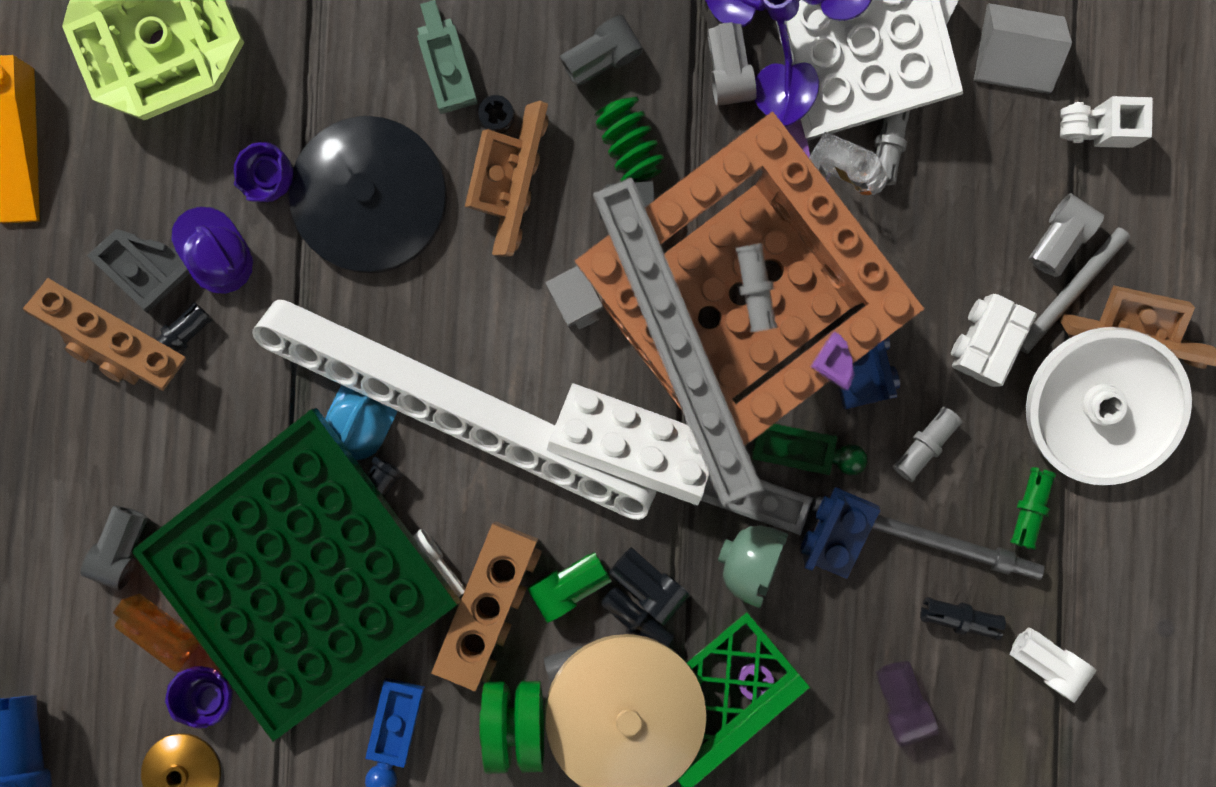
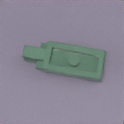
M435 0L420 4L426 26L417 28L419 33L417 37L440 114L478 104L458 33L451 18L442 21Z

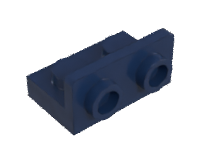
M889 336L853 363L854 375L848 390L838 386L844 409L897 398L896 389L900 388V379L896 367L889 364L886 352L890 350Z
M835 487L831 497L825 496L818 507L816 519H819L814 533L808 531L802 541L800 553L803 554L804 568L813 571L814 567L817 566L847 579L880 512L879 505Z

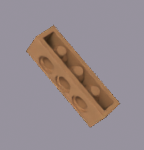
M496 521L491 525L431 674L475 692L481 681L489 682L497 661L490 658L496 644L503 647L512 624L505 622L511 607L519 609L527 587L520 585L525 571L533 573L542 551L535 548L538 538ZM501 559L510 561L515 567L514 577L509 580L497 577L494 572L495 562ZM483 597H493L500 605V612L495 616L483 614L479 608L480 599ZM469 634L479 635L484 641V650L478 653L469 651L464 644L465 636Z

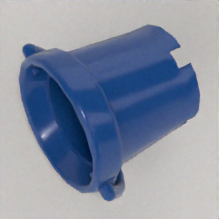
M37 695L0 699V787H52L51 773L49 769L44 768L37 715Z

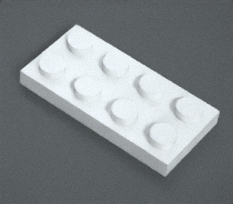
M574 383L571 385L546 451L697 506L703 496L709 475L689 425Z

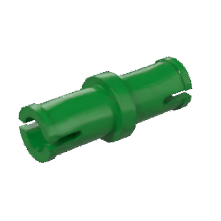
M1031 467L1023 500H1018L1016 507L1020 512L1013 537L1010 540L1011 544L1020 547L1026 546L1027 549L1036 550V542L1043 517H1048L1050 508L1046 506L1056 473L1045 469L1042 472L1040 468Z

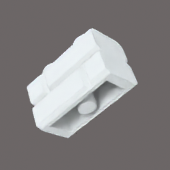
M998 294L986 296L984 300L978 299L968 315V320L972 321V325L967 335L961 334L952 348L951 355L956 357L952 367L989 386H1003L1037 314Z

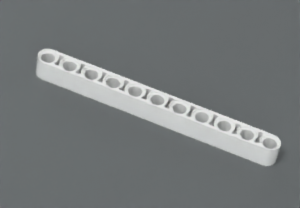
M276 300L252 331L256 342L266 350L622 516L639 520L645 518L649 512L657 492L656 490L546 451L555 425L285 300Z

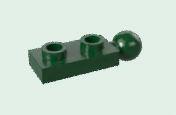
M775 423L755 438L751 459L825 475H830L832 464L837 465L839 470L846 475H858L865 470L868 463L865 450L858 445L849 444L841 449H836L837 436Z

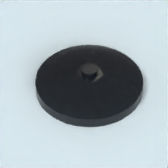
M359 116L344 119L328 126L307 143L293 168V182L289 187V204L297 230L308 246L319 256L345 270L359 273H380L409 263L431 244L444 219L447 204V188L443 170L438 159L428 144L417 133L391 119L376 116Z

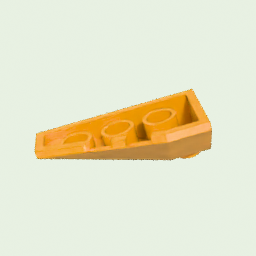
M14 55L0 56V223L40 222L35 69Z

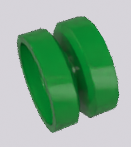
M521 681L516 689L515 707H512L510 689L505 682L484 683L479 731L485 774L507 773L511 766L512 747H516L517 765L522 773L543 772L544 706L541 681Z

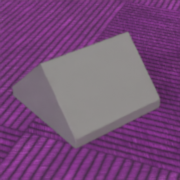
M989 3L986 6L974 81L1051 94L1072 45L1065 17Z

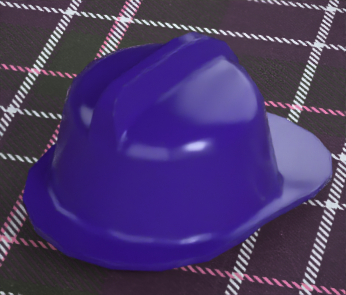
M196 207L185 211L177 218L172 227L171 240L180 259L200 287L212 293L226 294L238 290L247 283L252 273L253 265L250 250L233 222L223 212L211 207Z

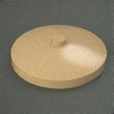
M630 634L613 635L585 645L562 665L547 695L545 728L551 751L559 766L569 778L581 787H668L690 767L701 747L706 728V705L701 686L695 674L675 651L648 637Z

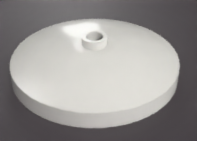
M1105 327L1092 329L1073 336L1060 344L1039 366L1027 394V426L1038 451L1050 464L1066 476L1093 485L1126 483L1156 469L1177 448L1190 420L1192 409L1191 387L1185 369L1178 358L1158 340L1127 328Z

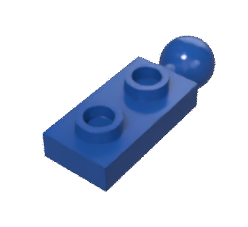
M390 678L384 680L365 759L377 761V765L368 771L365 777L366 787H396L397 776L392 767L394 765L404 768L407 763L424 686Z

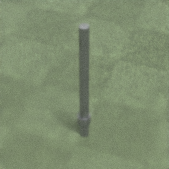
M816 496L812 508L813 511L817 512L823 497ZM879 514L872 529L991 565L992 570L1007 575L1014 572L1040 580L1044 574V565L1018 558L1015 552L999 547L996 550H992Z

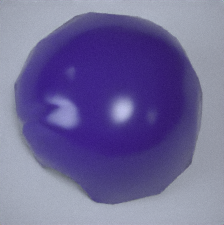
M268 142L252 143L239 152L233 165L234 186L250 202H273L285 195L293 182V168L288 156L276 145Z
M194 666L178 672L168 684L165 703L174 721L192 728L202 729L213 726L223 720L231 709L233 690L221 672L209 667Z

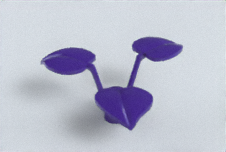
M706 0L711 13L722 24L733 22L741 24L742 27L747 26L753 20L756 10L764 11L765 8L769 16L777 21L785 65L779 63L770 64L756 76L755 102L764 115L767 116L773 111L785 127L801 120L810 111L817 99L819 78L816 70L809 63L803 62L792 65L786 21L791 20L798 13L800 0ZM802 0L812 6L821 3L823 14L835 21H847L858 17L872 2V0Z

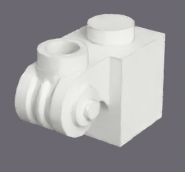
M1112 96L1094 108V110H1091L1090 106L1084 105V102H1076L1060 110V117L1062 118L1060 122V138L1073 141V143H1082L1083 140H1094V147L1133 148L1152 138L1153 97Z

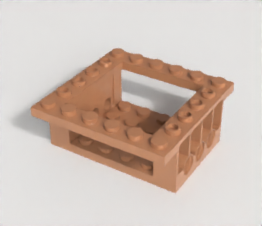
M773 111L645 207L661 245L761 169L763 171L756 185L664 253L744 446L830 381L811 369L810 366L832 332H837L847 342L854 363L924 310L921 303ZM608 235L574 262L599 294L603 309L682 411L617 252ZM763 243L764 260L774 261L781 268V277L773 282L774 289L770 290L775 321L778 327L751 332L747 304H734L729 297V290L735 284H743L736 248ZM864 303L865 306L735 404L732 399L848 310ZM711 307L717 310L720 315V322L716 328L706 329L700 325L698 314L701 309Z

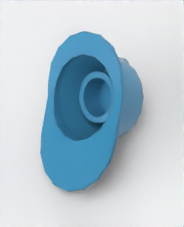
M341 385L326 415V421L355 460H361L373 455L380 448L397 414V410Z

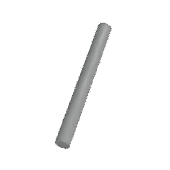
M1117 228L1032 324L1020 349L1022 352L1028 354L1127 242L1130 238L1127 231Z

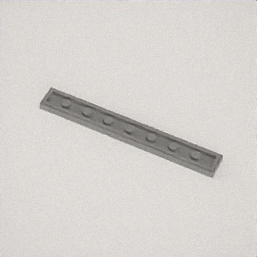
M629 178L593 193L596 205L722 506L725 507L763 491L633 179Z

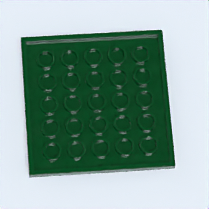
M317 408L305 413L132 550V553L272 742L461 602Z

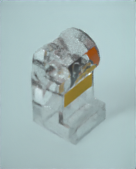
M824 132L809 157L827 182L831 176L854 185L856 191L861 195H875L886 186L887 173L878 155L830 133Z

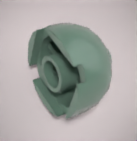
M762 525L749 526L741 530L734 541L725 540L718 562L725 564L723 580L727 589L735 597L745 603L761 608L763 598L757 595L759 593L766 596L779 563L782 548L786 544L789 534Z

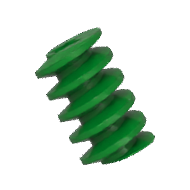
M638 97L616 100L602 107L594 114L595 116H600L596 121L597 129L607 130L602 135L603 143L607 145L613 144L608 150L609 157L619 159L614 165L615 171L626 173L621 178V182L632 178L634 182H644L662 172V170H657L656 165L664 159L663 154H650V151L658 144L657 140L645 141L643 138L652 130L651 126L639 127L637 124L646 114L644 111L632 112L631 110L639 102Z

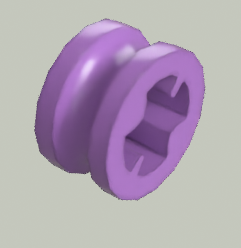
M755 663L745 665L739 671L737 679L745 681L748 674L754 675ZM759 663V671L765 674L761 679L767 683H774V678L769 669ZM738 685L742 694L752 700L753 691L746 688L748 685ZM757 687V698L769 688L763 687L761 689Z

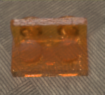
M141 594L122 599L113 611L119 617L115 623V628L174 672L182 669L200 644L190 630Z

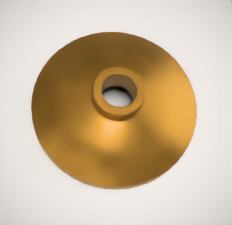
M186 733L169 735L155 743L147 752L141 768L143 787H218L221 778L220 762L214 749L200 737ZM172 771H177L181 774V783H175L171 779Z

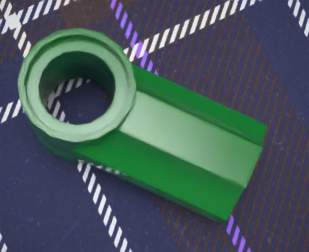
M594 551L574 562L560 572L556 570L530 585L527 590L545 621L549 623L577 606L576 602L609 584L612 580Z

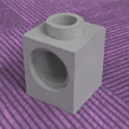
M577 266L545 282L568 328L576 324L580 330L600 319L597 313L603 310V306L592 285Z

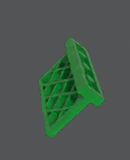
M747 612L687 662L691 669L698 664V675L695 676L700 686L702 681L725 683L723 706L706 705V710L723 712L722 728L715 734L704 733L703 739L708 740L701 745L690 767L677 779L682 787H694L810 688ZM744 624H747L757 636L756 653L732 651L733 634ZM729 638L728 650L716 649ZM761 642L771 654L760 653ZM710 653L727 655L726 678L702 676L704 658ZM732 655L755 657L754 681L730 679ZM759 659H775L787 673L775 683L758 682ZM729 684L753 686L752 703L745 709L728 707ZM757 687L769 688L757 698ZM727 712L739 713L727 723Z

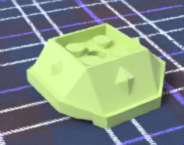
M70 0L62 25L92 100L144 121L219 90L245 43L227 0ZM159 30H163L161 40L155 44H150L152 35Z

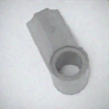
M729 22L708 29V42L714 70L711 73L716 106L755 100V75L752 65H748L741 24Z
M1072 193L1068 194L1052 213L1049 219L1050 227L1028 259L1034 267L1043 273L1054 277L1060 276L1080 245L1086 243L1100 227L1104 215Z

